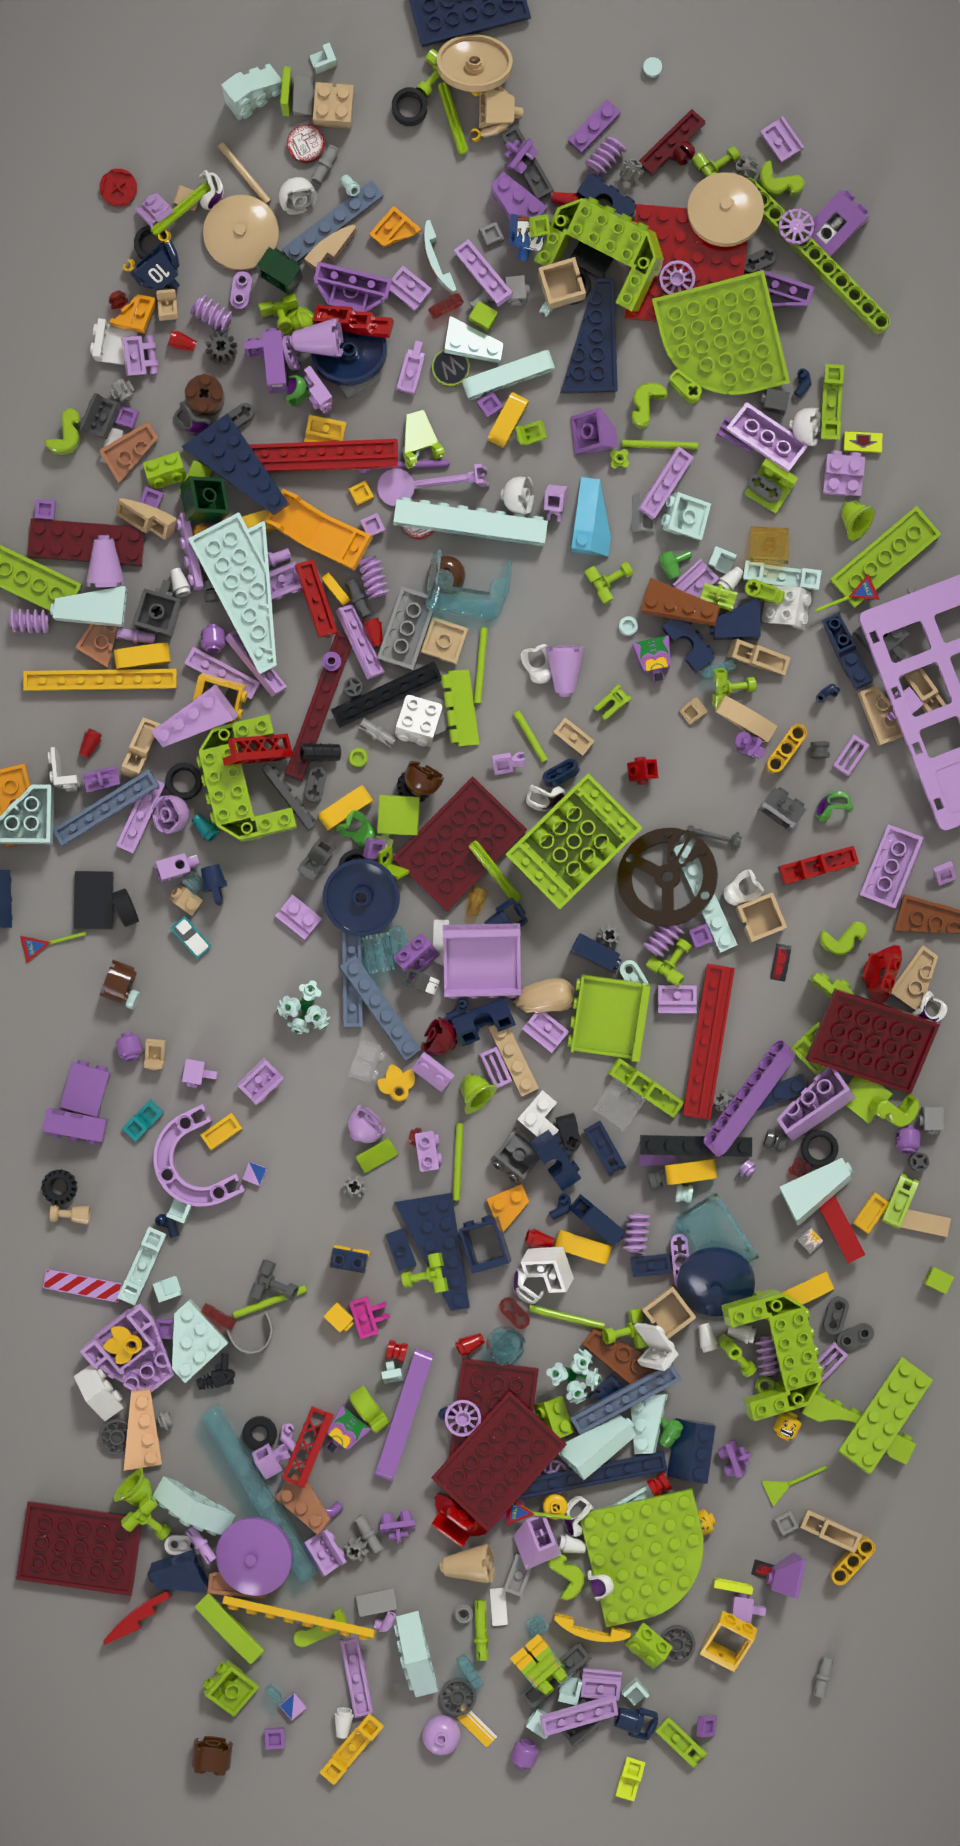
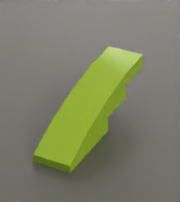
M619 1057L608 1071L609 1075L672 1118L676 1116L684 1104L678 1097Z
M208 1593L195 1606L214 1629L249 1664L252 1665L265 1652L263 1647L240 1622H237L212 1594Z

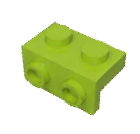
M179 451L143 462L151 489H161L186 479L187 475Z
M557 1396L545 1402L534 1404L535 1414L560 1438L574 1433L563 1396Z
M642 1623L638 1630L624 1643L632 1653L636 1654L652 1669H655L664 1662L672 1650V1646L645 1623Z

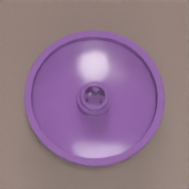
M246 1517L231 1524L221 1535L216 1548V1562L220 1574L232 1588L247 1595H265L276 1590L287 1579L293 1565V1549L289 1538L277 1524L261 1517Z

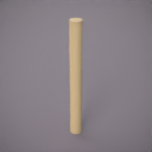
M224 142L219 144L218 148L260 199L266 205L269 204L271 199Z

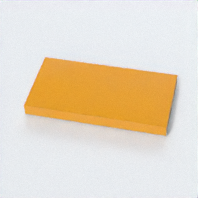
M25 763L0 769V816L31 786ZM5 844V847H9V846H13V845H17V844Z

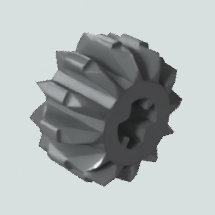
M216 332V338L213 335L209 336L212 342L206 341V346L209 347L205 350L206 354H210L209 359H215L216 364H219L220 360L223 361V364H227L226 359L228 358L232 361L233 357L231 354H237V350L234 349L238 346L237 342H233L234 337H228L227 332H224L223 336ZM221 345L223 347L224 345L225 350L221 351L220 349L219 351L218 346Z

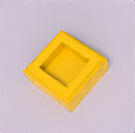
M366 480L349 488V492L357 507L374 498Z

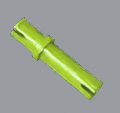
M474 1600L476 1628L474 1643H476L477 1661L479 1659L480 1661L489 1660L486 1600Z

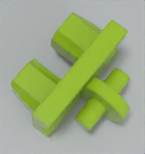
M705 583L700 598L718 605L721 610L728 612L733 610L738 593L724 589L723 585L717 587Z

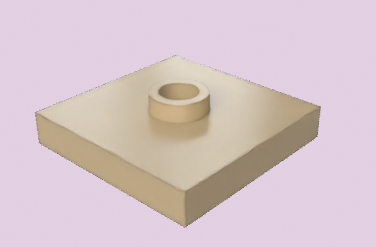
M432 616L420 653L457 665L469 628Z

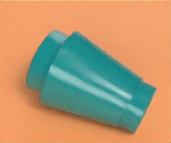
M201 814L196 815L192 819V823L204 840L211 842L218 836L220 832L218 827Z

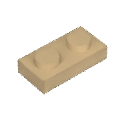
M566 717L553 731L556 736L582 757L595 742Z

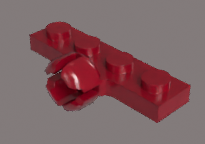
M691 109L639 160L642 168L653 176L670 159L675 160L679 165H686L688 161L685 159L691 160L695 155V147L689 143V140L706 124L705 120Z

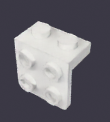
M98 318V323L94 324L93 335L96 336L95 342L91 343L90 354H92L95 361L125 365L121 338L138 336V332L111 327L106 319Z
M772 585L784 591L785 596L781 604L764 601L762 622L790 625L796 629L805 630V625L808 622V608L811 604V592L802 587Z
M407 695L396 725L394 737L401 741L414 742L422 747H431L442 711V705Z
M51 747V752H48L49 764L51 763L53 770L50 771L51 783L58 789H66V792L77 791L78 787H82L81 779L77 775L62 776L59 750Z
M636 1323L634 1327L649 1347L637 1360L642 1367L665 1371L679 1355L675 1350V1345L665 1336V1331L660 1326Z

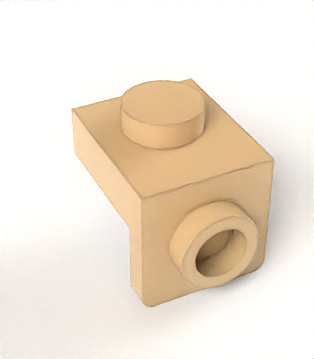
M175 289L156 291L159 321L178 319Z
M181 884L172 890L169 898L170 901L191 916L203 901Z
M146 1039L144 1068H149L150 1070L163 1069L166 1040Z

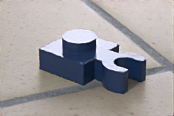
M611 1374L597 1386L599 1391H593L589 1395V1399L598 1397L601 1400L622 1389L623 1385Z

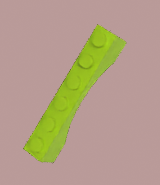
M818 1390L810 1404L802 1407L800 1410L802 1414L818 1422L846 1420L857 1423L861 1417V1411L850 1407V1410L842 1407L844 1403L834 1398L830 1401L825 1398L826 1394ZM905 1433L902 1436L897 1434L886 1450V1454L907 1465L917 1444L912 1441L913 1437Z

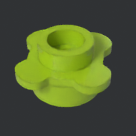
M622 449V451L612 450L610 452L612 457L611 467L614 469L617 467L627 468L629 466V461L627 460L629 452L626 449Z

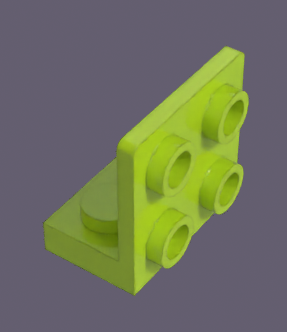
M766 458L757 474L764 476L781 489L780 499L775 503H769L753 493L749 487L744 494L776 514L796 484L798 477ZM757 479L756 481L752 480L754 483L753 487L756 488V486H760L764 488L762 485L759 484V479ZM765 489L767 492L770 493V498H772L773 496L777 497L775 494L776 490L773 489L772 491H769L768 489Z

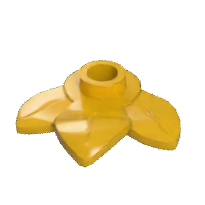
M391 1064L387 1069L386 1078L378 1079L377 1084L381 1092L389 1094L394 1101L401 1102L408 1097V1090L415 1083V1074L412 1069L402 1073L397 1066ZM396 1089H402L403 1094L397 1096L395 1094Z
M114 1326L111 1328L113 1337L108 1339L103 1345L106 1351L116 1354V1364H125L131 1360L133 1354L141 1350L142 1341L138 1336L131 1335L127 1328ZM129 1342H135L136 1346L131 1347Z

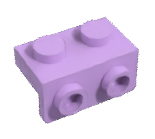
M295 561L269 571L271 600H279L284 597V594L289 592L297 593L302 590L294 567Z
M423 1052L412 1067L414 1072L441 1092H443L455 1076L425 1052Z
M263 1058L237 1083V1086L257 1105L267 1098L271 1090L279 1087L283 1077Z
M434 1130L416 1133L415 1141L420 1171L439 1169V1165L443 1163L441 1153H437L436 1146L440 1145L438 1134H434Z
M327 1529L323 1530L320 1535L315 1534L302 1543L322 1577L346 1563L344 1552L341 1548H338L334 1535Z

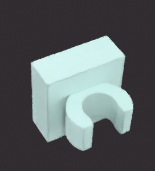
M394 1361L386 1362L387 1371L381 1372L384 1384L403 1381L401 1369H395Z

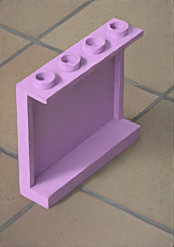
M520 923L443 925L444 997L449 999H458L464 996L470 999H476L479 996H487V998H497L498 996L515 998L517 995H521Z

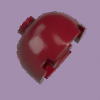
M438 1017V1020L434 1019L425 1032L424 1036H428L426 1043L422 1042V1051L436 1057L444 1056L450 1050H454L457 1040L456 1030L453 1025L441 1017Z

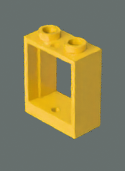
M205 673L200 674L193 700L206 692L208 682L238 690L234 706L238 716L227 723L240 721L243 715V710L241 709L242 702L245 703L248 694L245 691L246 685Z
M722 1611L704 1639L700 1655L735 1672L753 1644L757 1628L735 1617L733 1614ZM721 1626L745 1637L736 1653L712 1641Z

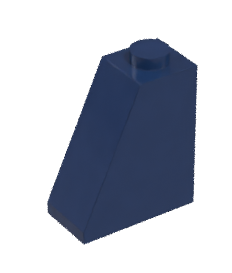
M754 599L718 616L716 625L710 626V635H713V640H758L761 637L760 599Z
M581 933L578 934L570 951L612 972L613 968L617 970L621 962L619 953Z
M580 1194L570 1206V1211L612 1246H615L616 1243L622 1240L626 1231L583 1195Z
M194 1549L152 1562L148 1572V1578L151 1583H154L156 1589L207 1592L209 1580Z

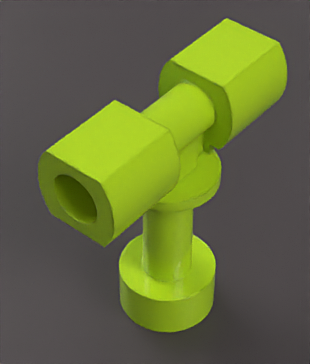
M433 48L425 57V61L433 66V73L426 82L421 81L416 86V89L420 90L426 98L432 92L431 86L440 77L437 71L438 52Z
M732 146L726 150L727 154L716 162L712 160L708 162L702 152L692 158V163L699 172L702 171L708 177L719 173L718 169L728 162H737L741 156L736 147Z
M295 293L282 296L283 300L272 303L269 300L258 303L262 318L274 315L279 318L276 325L282 334L292 331L291 319L286 317L288 310L299 307Z
M627 561L620 564L621 569L607 577L604 574L600 576L595 566L584 571L590 584H594L596 587L597 595L603 605L614 600L609 591V588H611L610 583L624 575L628 578L634 574Z
M724 668L714 669L713 683L716 685V691L712 694V705L714 708L717 709L723 696L731 695V691L745 689L747 693L756 692L757 684L755 678L748 677L745 678L744 682L730 683L727 680L728 672Z
M682 938L676 942L675 946L677 949L668 961L664 960L661 962L652 956L646 964L647 969L657 975L661 973L667 977L668 982L678 988L683 983L685 977L676 971L677 967L675 964L683 952L688 953L692 947L691 944Z
M442 1253L428 1255L430 1267H427L426 1272L412 1275L409 1271L401 1274L402 1284L405 1288L413 1287L414 1282L428 1279L430 1283L433 1282L435 1293L449 1291L447 1279L442 1275L441 1267L444 1266Z
M641 1308L627 1310L629 1323L626 1324V1328L613 1330L610 1327L602 1330V1338L605 1344L614 1343L616 1338L628 1335L630 1338H633L635 1349L648 1347L634 1327L636 1323L644 1321Z
M722 1333L717 1338L718 1345L726 1352L730 1359L736 1360L741 1365L740 1371L745 1377L753 1375L757 1370V1366L751 1360L746 1361L742 1356L740 1346L726 1333Z
M149 1494L139 1503V1508L134 1513L130 1511L121 1520L122 1526L129 1532L139 1523L141 1525H149L155 1530V1536L160 1540L167 1538L171 1532V1527L166 1523L159 1524L151 1518V1512L157 1507V1501Z

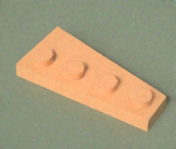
M150 1388L131 1391L124 1471L162 1465Z

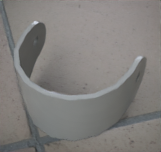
M267 1310L265 1313L270 1325V1336L267 1343L260 1348L245 1349L239 1346L229 1328H226L231 1342L238 1350L252 1354L260 1352L268 1345L273 1337L274 1327Z

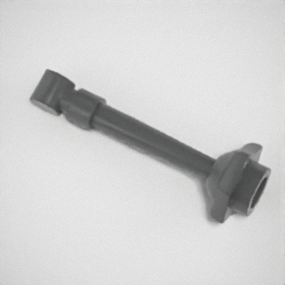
M692 825L687 827V831L696 836L729 842L734 851L736 847L740 848L742 837L739 836V832H736L730 838L703 831V829H695Z

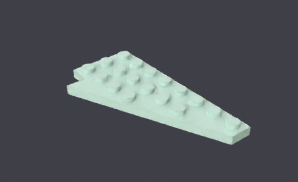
M238 512L188 538L258 673L261 675L277 666L266 525L263 521L248 529Z

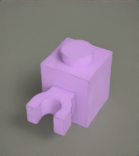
M548 485L544 499V510H549L547 520H551V514H556L558 517L557 521L561 522L562 512L566 506L567 486Z
M910 687L903 691L913 714L924 703ZM898 691L893 695L895 699L900 697ZM893 710L886 715L890 721L896 718Z
M186 1059L182 1082H187L186 1086L197 1088L198 1084L203 1085L204 1078L217 1079L218 1072L205 1070L206 1062Z
M268 1443L252 1452L255 1464L265 1479L281 1472L283 1469L280 1461L291 1457L285 1443L280 1445L275 1451H273Z
M739 1592L738 1594H733L731 1614L744 1622L751 1623L752 1614L765 1616L766 1608L761 1605H753L754 1598L749 1594Z

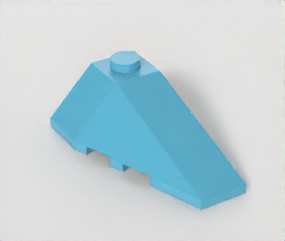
M581 477L571 552L609 557L611 535L600 479Z

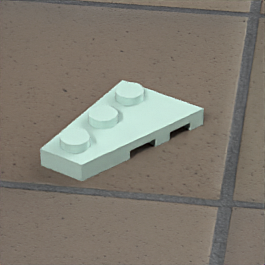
M450 316L444 353L500 363L503 348L502 342Z
M668 1393L655 1394L631 1407V1418L635 1426L633 1429L636 1433V1436L633 1438L634 1454L656 1452L660 1434L659 1428L661 1419L664 1416V1406Z

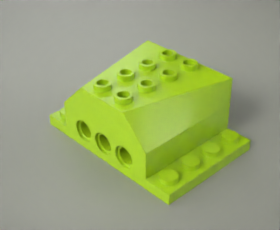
M588 773L505 855L560 910L628 844L642 827Z

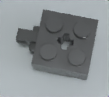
M163 580L161 588H156L155 591L144 588L133 621L135 628L172 638L182 606V600L172 597L173 593L170 592L172 583L170 581ZM160 609L162 614L156 617L154 612Z
M859 626L853 634L871 654L867 639L861 626ZM904 627L883 636L890 657L893 655L898 661H902L907 656L901 649L903 647L901 642L910 635ZM875 631L870 632L873 644L879 642Z
M775 787L758 810L790 831L807 809L804 808V803L796 798L793 800L788 797L789 793L781 787L779 789Z

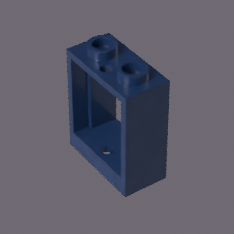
M492 1215L482 1217V1221L476 1223L474 1220L467 1221L459 1229L472 1274L509 1264L512 1261L498 1216L493 1218ZM493 1224L503 1255L478 1262L468 1231Z

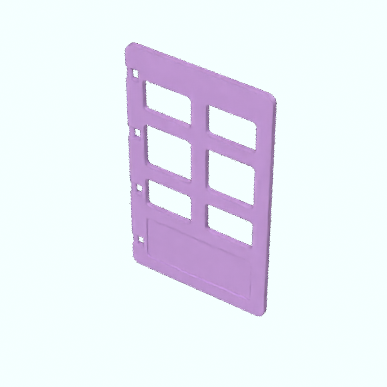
M960 575L863 611L858 618L904 740L911 753V758L924 792L931 805L934 818L939 829L943 831L960 826V747L930 758L919 732L923 728L951 717H957L960 724V683L950 660L952 655L960 653V638L945 643L934 618L936 614L960 605ZM915 622H920L930 649L893 663L883 640V635ZM875 631L879 641L874 644L870 636V632ZM931 663H936L948 692L950 703L914 717L901 687L899 676ZM893 687H896L900 697L897 699L894 698L891 691ZM916 742L921 750V753L917 755L912 745ZM939 798L942 809L937 810L934 799Z

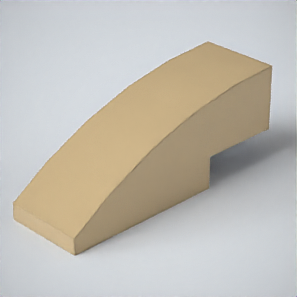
M356 226L344 227L323 239L304 258L305 264L316 271L318 262L325 263L328 258L335 262L356 234Z
M123 498L118 500L116 515L144 533L152 531L164 540L174 534L177 518L144 503Z
M739 639L731 640L726 658L783 676L786 674L791 658Z
M922 667L903 674L908 686L924 703L921 707L925 713L946 705L940 697L939 691Z
M726 695L723 696L715 711L743 731L749 732L764 742H769L777 728V725Z
M142 718L121 766L122 775L134 779L142 774L156 739L151 732L160 723Z
M808 1508L799 1525L800 1528L855 1553L862 1534Z

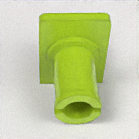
M391 846L378 852V862L390 870L399 886V879L409 874V870L392 864ZM387 853V859L383 863V857Z

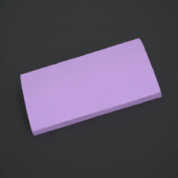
M747 402L726 428L728 432L787 472L796 465L809 446L800 442L792 432Z
M888 824L860 896L897 910L924 844V837Z

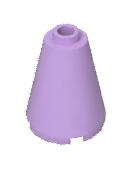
M333 318L293 331V335L290 336V346L294 347L295 351L341 357L343 354V349H340V345L343 343L341 323L338 322V318Z
M98 535V539H94L86 586L91 587L90 583H94L95 587H117L119 582L121 586H124L125 581L114 539H110L109 535Z
M552 645L547 646L546 651L555 693H559L560 697H570V693L575 692L584 655V646L580 647L579 650L576 645H557V648H552Z

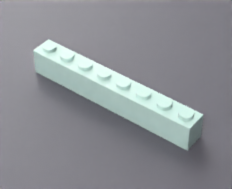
M401 497L400 500L396 499L393 521L395 526L544 546L548 521L540 516L526 518L524 514L514 513V516L506 515L504 511L490 513L484 508L469 510L467 506L458 505L455 508L449 507L450 504L447 503L434 505L427 500L413 502L411 498Z

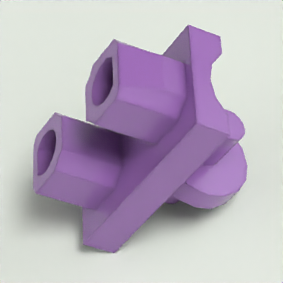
M529 138L524 140L520 146V141L517 139L513 144L507 142L505 147L508 151L505 153V156L509 158L512 155V157L504 167L507 170L512 169L518 174H522L527 165L521 158L525 155L529 160H532L538 154V151L532 145L534 141Z
M739 732L735 737V744L738 746L736 750L741 754L752 758L756 757L760 760L767 751L761 746L763 741L760 738L750 736L747 732Z
M116 766L82 774L87 793L121 785Z
M735 1439L718 1449L721 1460L729 1457L732 1463L724 1467L727 1477L736 1476L740 1478L747 1472L745 1466L750 1465L748 1458L752 1456L751 1451L745 1452L743 1446L738 1448Z
M410 1510L400 1512L401 1521L393 1522L392 1513L382 1514L381 1534L390 1533L389 1539H397V1543L402 1544L401 1538L409 1537L407 1530L416 1529Z

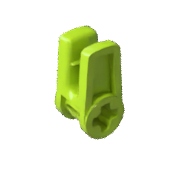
M679 369L671 374L669 384L686 402L690 404L697 403L701 398V386ZM695 390V391H696V395L693 394V395L690 396V395H689L690 391L693 392V391Z
M756 579L749 580L745 585V592L761 601L781 604L785 596V592L779 588Z
M620 684L614 687L593 708L596 712H599L610 701H614L615 704L602 715L604 721L609 719L617 710L621 709L632 699L630 695L628 696L621 689L622 686Z

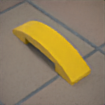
M827 1271L781 1293L803 1305L830 1292L834 1287Z
M554 1613V1620L560 1626L584 1639L598 1642H614L630 1638L631 1636L630 1630L611 1626L610 1633L573 1625L574 1617Z
M369 1713L344 1740L319 1773L335 1785L369 1742L382 1730L384 1725Z

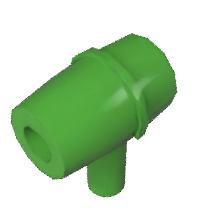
M667 551L659 556L661 567L668 580L681 575L678 563L692 558L690 551L674 556L673 551Z
M662 1417L660 1425L664 1430L659 1442L664 1447L670 1448L681 1436L683 1425L678 1420L672 1419L668 1422Z

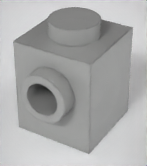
M524 275L505 277V284L514 295L507 300V304L521 306L523 303H526L527 296H530L529 285H525Z
M922 1107V1115H919L918 1121L919 1126H922V1130H927V1134H939V1130H944V1107Z

